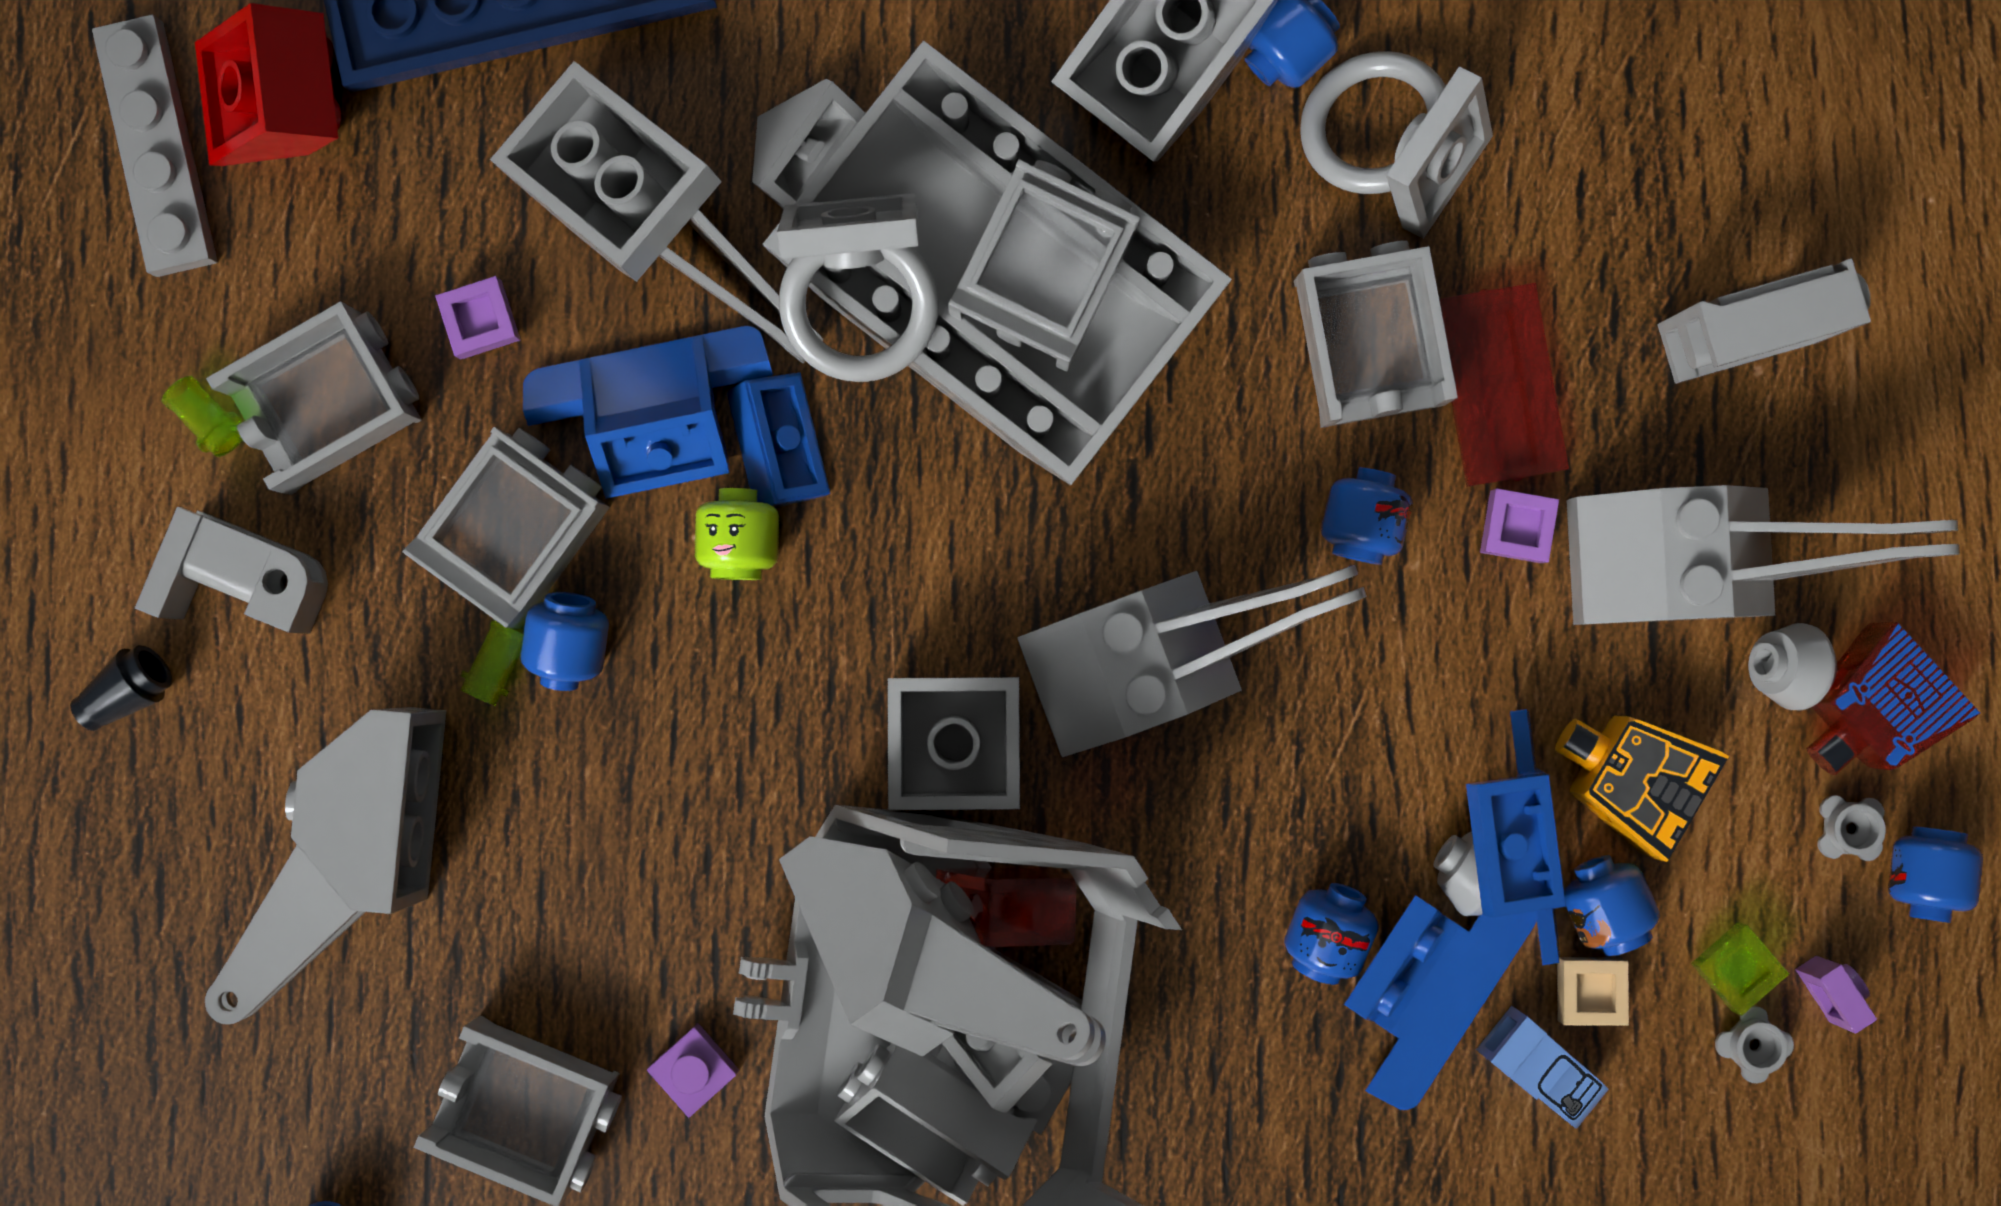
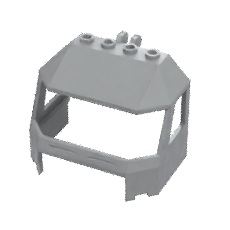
M835 805L815 837L887 849L911 864L916 861L922 863L935 878L946 884L950 881L955 882L965 892L973 905L974 915L970 917V920L977 933L983 932L987 935L995 936L997 934L993 932H998L1004 885L988 862L1067 868L1095 910L1081 1010L1102 1024L1106 1033V1044L1102 1054L1095 1062L1087 1066H1073L1060 1167L1022 1206H1144L1102 1183L1138 920L1164 929H1182L1170 910L1160 906L1146 885L1145 881L1148 880V877L1135 857L1084 842L953 816ZM795 898L786 961L765 957H741L739 974L745 975L750 979L766 980L769 978L784 980L781 1001L758 996L735 997L733 1015L743 1018L778 1020L764 1117L780 1200L788 1206H831L829 1203H877L883 1206H951L914 1193L926 1181L834 1122L845 1102L837 1096V1093L851 1069L857 1062L863 1064L877 1044L887 1048L892 1043L850 1025ZM995 941V943L985 942V943H982V945H984V944H996V941Z

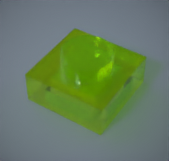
M1740 922L1736 923L1691 963L1729 1009L1740 1016L1745 1014L1789 975L1788 971L1750 927Z

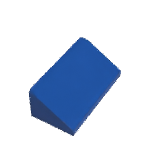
M801 372L745 380L728 390V401L750 489L757 490V502L768 503L775 508L829 495L830 489Z

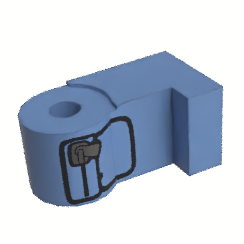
M1513 1006L1508 1009L1476 1049L1536 1100L1539 1098L1575 1129L1580 1126L1609 1090L1596 1076L1549 1037L1534 1021Z

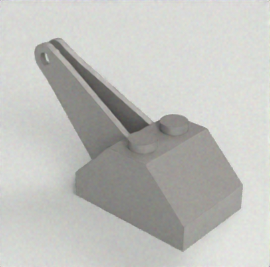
M1110 0L1051 82L1152 161H1158L1203 111L1242 59L1278 0Z
M573 61L490 160L574 234L637 282L659 256L761 328L786 351L804 364L805 360L794 349L787 335L782 330L667 248L673 238L688 223L780 316L779 295L699 210L722 181L707 164ZM814 330L816 335L823 341L824 339Z
M1722 485L1659 488L1580 496L1567 500L1573 625L1775 616L1773 580L1912 558L1960 555L1959 544L1893 547L1773 565L1771 533L1916 535L1959 531L1958 520L1895 524L1770 522L1768 488Z
M1352 565L1324 576L1209 603L1198 572L1194 571L1017 637L1061 757L1131 736L1192 713L1242 691L1230 657L1322 613L1367 597L1364 587L1332 597L1226 646L1215 619L1299 597L1358 575L1356 566Z
M413 707L370 710L297 771V780L290 784L285 801L286 817L288 820H292L291 838L297 845L228 961L206 993V1010L216 1022L234 1024L256 1013L365 912L392 914L428 899L446 710ZM231 992L237 997V1005L233 1004L230 999Z
M809 836L779 859L850 1025L920 1056L926 1055L951 1037L955 1031L1074 1066L1092 1064L1102 1054L1106 1044V1033L1104 1027L1097 1019L1078 1009L981 944L970 920V917L974 915L973 905L965 892L955 882L950 881L946 884L935 878L922 863L916 861L911 864L887 849Z

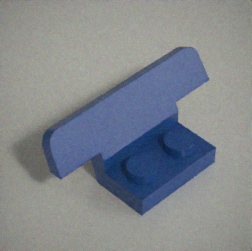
M741 326L535 369L526 376L523 382V413L528 426L583 415L585 438L605 498L607 499L730 473L729 457L714 408L713 388L740 383L745 380L773 376L761 333L754 327Z
M1524 709L1510 711L1518 772L1517 777L1466 784L1482 915L1496 918L1536 911L1543 966L1559 963L1560 961L1555 908L1566 907L1549 774L1536 767L1529 711Z
M1415 895L1344 1004L1364 1019L1375 1022L1399 1038L1366 1088V1092L1400 1110H1409L1419 1104L1537 922L1536 911L1496 918L1479 915L1470 931H1467Z

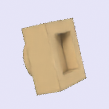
M1560 957V961L1557 963L1558 1022L1563 1025L1629 1026L1628 960L1621 957Z

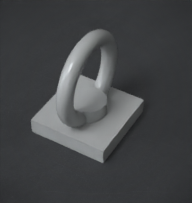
M1392 51L1370 52L1352 57L1325 74L1313 88L1305 103L1300 125L1301 143L1304 153L1311 166L1321 177L1332 185L1353 193L1380 194L1391 191L1402 228L1423 239L1493 137L1482 77L1458 67L1448 84L1445 85L1440 76L1423 61L1407 54ZM1389 77L1408 83L1422 96L1427 108V114H1419L1409 124L1398 144L1395 162L1379 168H1362L1341 160L1330 148L1325 131L1328 113L1336 99L1349 87L1366 79Z
M916 193L785 205L777 230L780 259H793L789 263L781 282L779 312L784 331L794 349L808 364L818 371L845 381H875L889 377L906 368L922 353L931 339L936 326L939 308L934 277L924 258L914 248L918 246ZM884 259L888 260L902 273L911 292V317L902 336L889 348L866 356L844 354L826 345L812 329L806 312L807 289L814 274L823 264L825 267L832 269H852L878 264Z

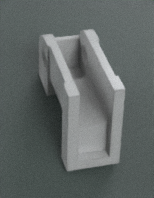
M177 507L135 609L157 618L184 619L198 584L201 583L247 602L248 605L244 615L288 633L310 634L326 597L328 580L326 571L320 562L308 554L205 512L197 510L195 513L185 508ZM286 577H287L288 583H287V587L285 588L284 583H285V579H286Z

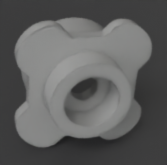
M1831 795L1821 802L1819 812L1824 817V832L1818 839L1817 845L1824 856L1836 859L1842 854H1853L1862 860L1871 861L1881 854L1886 827L1883 820L1884 808L1878 800L1864 798L1860 802H1845L1842 797ZM1849 822H1853L1856 826V830L1852 834L1846 831V825Z
M1751 1005L1741 1010L1740 1020L1730 1031H1723L1717 1035L1715 1048L1719 1055L1724 1058H1731L1741 1068V1075L1745 1080L1751 1083H1762L1768 1078L1769 1073L1778 1070L1784 1064L1786 1058L1793 1051L1794 1042L1789 1033L1781 1031L1768 1021L1767 1012L1763 1008ZM1752 1039L1759 1040L1760 1044L1756 1050H1751L1749 1047Z

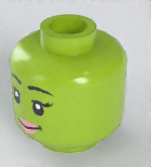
M719 489V501L706 502L698 507L695 524V559L699 565L711 569L710 578L762 580V570L770 569L777 563L779 514L776 508L770 504L757 502V490Z

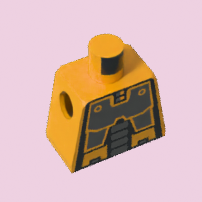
M1613 716L1602 733L1575 718L1565 727L1555 747V751L1582 766L1571 785V794L1640 853L1664 862H1668L1729 758L1727 754L1717 749L1627 716Z

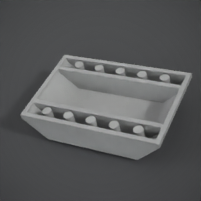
M923 40L795 204L916 193L918 246L914 248L924 258L934 277L939 308L936 326L931 339L922 353L908 366L1019 453L1064 482L1072 485L1232 279ZM1018 160L1034 166L1037 160L1049 162L1063 169L1072 177L1069 184L1094 195L1096 189H1103L1116 194L1132 206L1129 213L1140 217L1136 232L1068 372L1056 367L1057 358L1024 342H1022L1020 347L1010 344L997 336V329L966 314L962 321L949 314L948 303L962 279L1016 168ZM1023 191L978 285L1068 328L1113 234ZM778 224L765 240L763 246L788 267L793 258L780 259L777 237ZM886 259L878 264L852 269H832L825 267L823 264L814 274L808 286L821 299L886 349L902 336L910 321L912 298L909 286L902 273Z

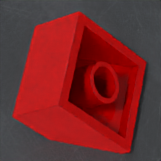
M249 3L195 42L209 165L228 166L306 156L339 138L338 129L341 122V111L333 95L330 71L333 63V46L330 39L326 36L324 13Z

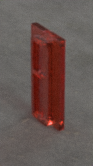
M1536 283L1494 290L1482 289L1477 293L1439 299L1458 397L1451 401L1466 487L1509 480L1521 481L1523 478L1568 470L1569 465Z

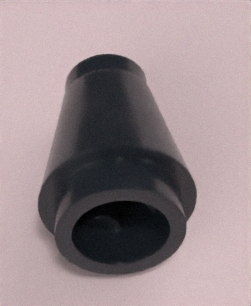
M138 645L132 650L121 649L82 690L79 696L71 701V712L84 728L97 731L104 725L113 723L163 700L165 690L172 684L170 669L165 661L149 647Z

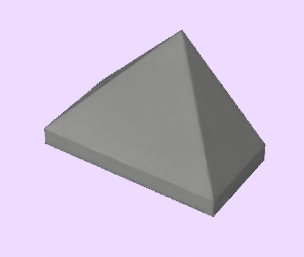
M825 79L757 117L752 182L783 209L785 205H794L866 113L833 81Z

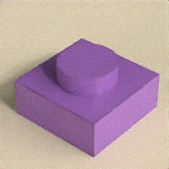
M494 276L435 295L455 357L465 359L521 340L502 280Z
M1502 489L1491 490L1480 553L1536 563L1549 562L1559 499Z
M1815 956L1795 969L1830 1023L1856 1034L1877 1020L1865 999L1870 997L1868 987L1859 974L1848 964L1841 965Z
M699 1023L647 1069L648 1073L688 1118L740 1071Z

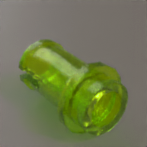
M193 376L179 379L164 393L161 400L162 403L169 410H172L197 437L196 446L200 451L204 453L211 452L215 457H222L233 451L242 442L243 439L237 430V425L242 423L241 417L237 413L226 412L200 386V383Z
M492 620L489 625L491 627L470 671L462 670L460 674L461 677L465 678L460 690L496 706L500 696L507 697L510 692L505 689V686L521 654L524 634L511 628H506Z

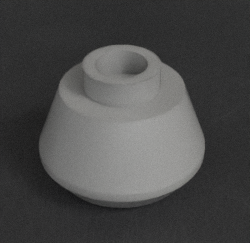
M1796 623L1767 633L1759 638L1751 650L1748 670L1752 683L1759 691L1783 708L1800 711L1813 707L1828 693L1836 677L1837 660L1832 644L1822 630L1810 624Z
M1472 832L1467 833L1462 838L1453 835L1444 843L1435 858L1434 867L1439 870L1437 883L1460 914L1463 916L1482 915Z

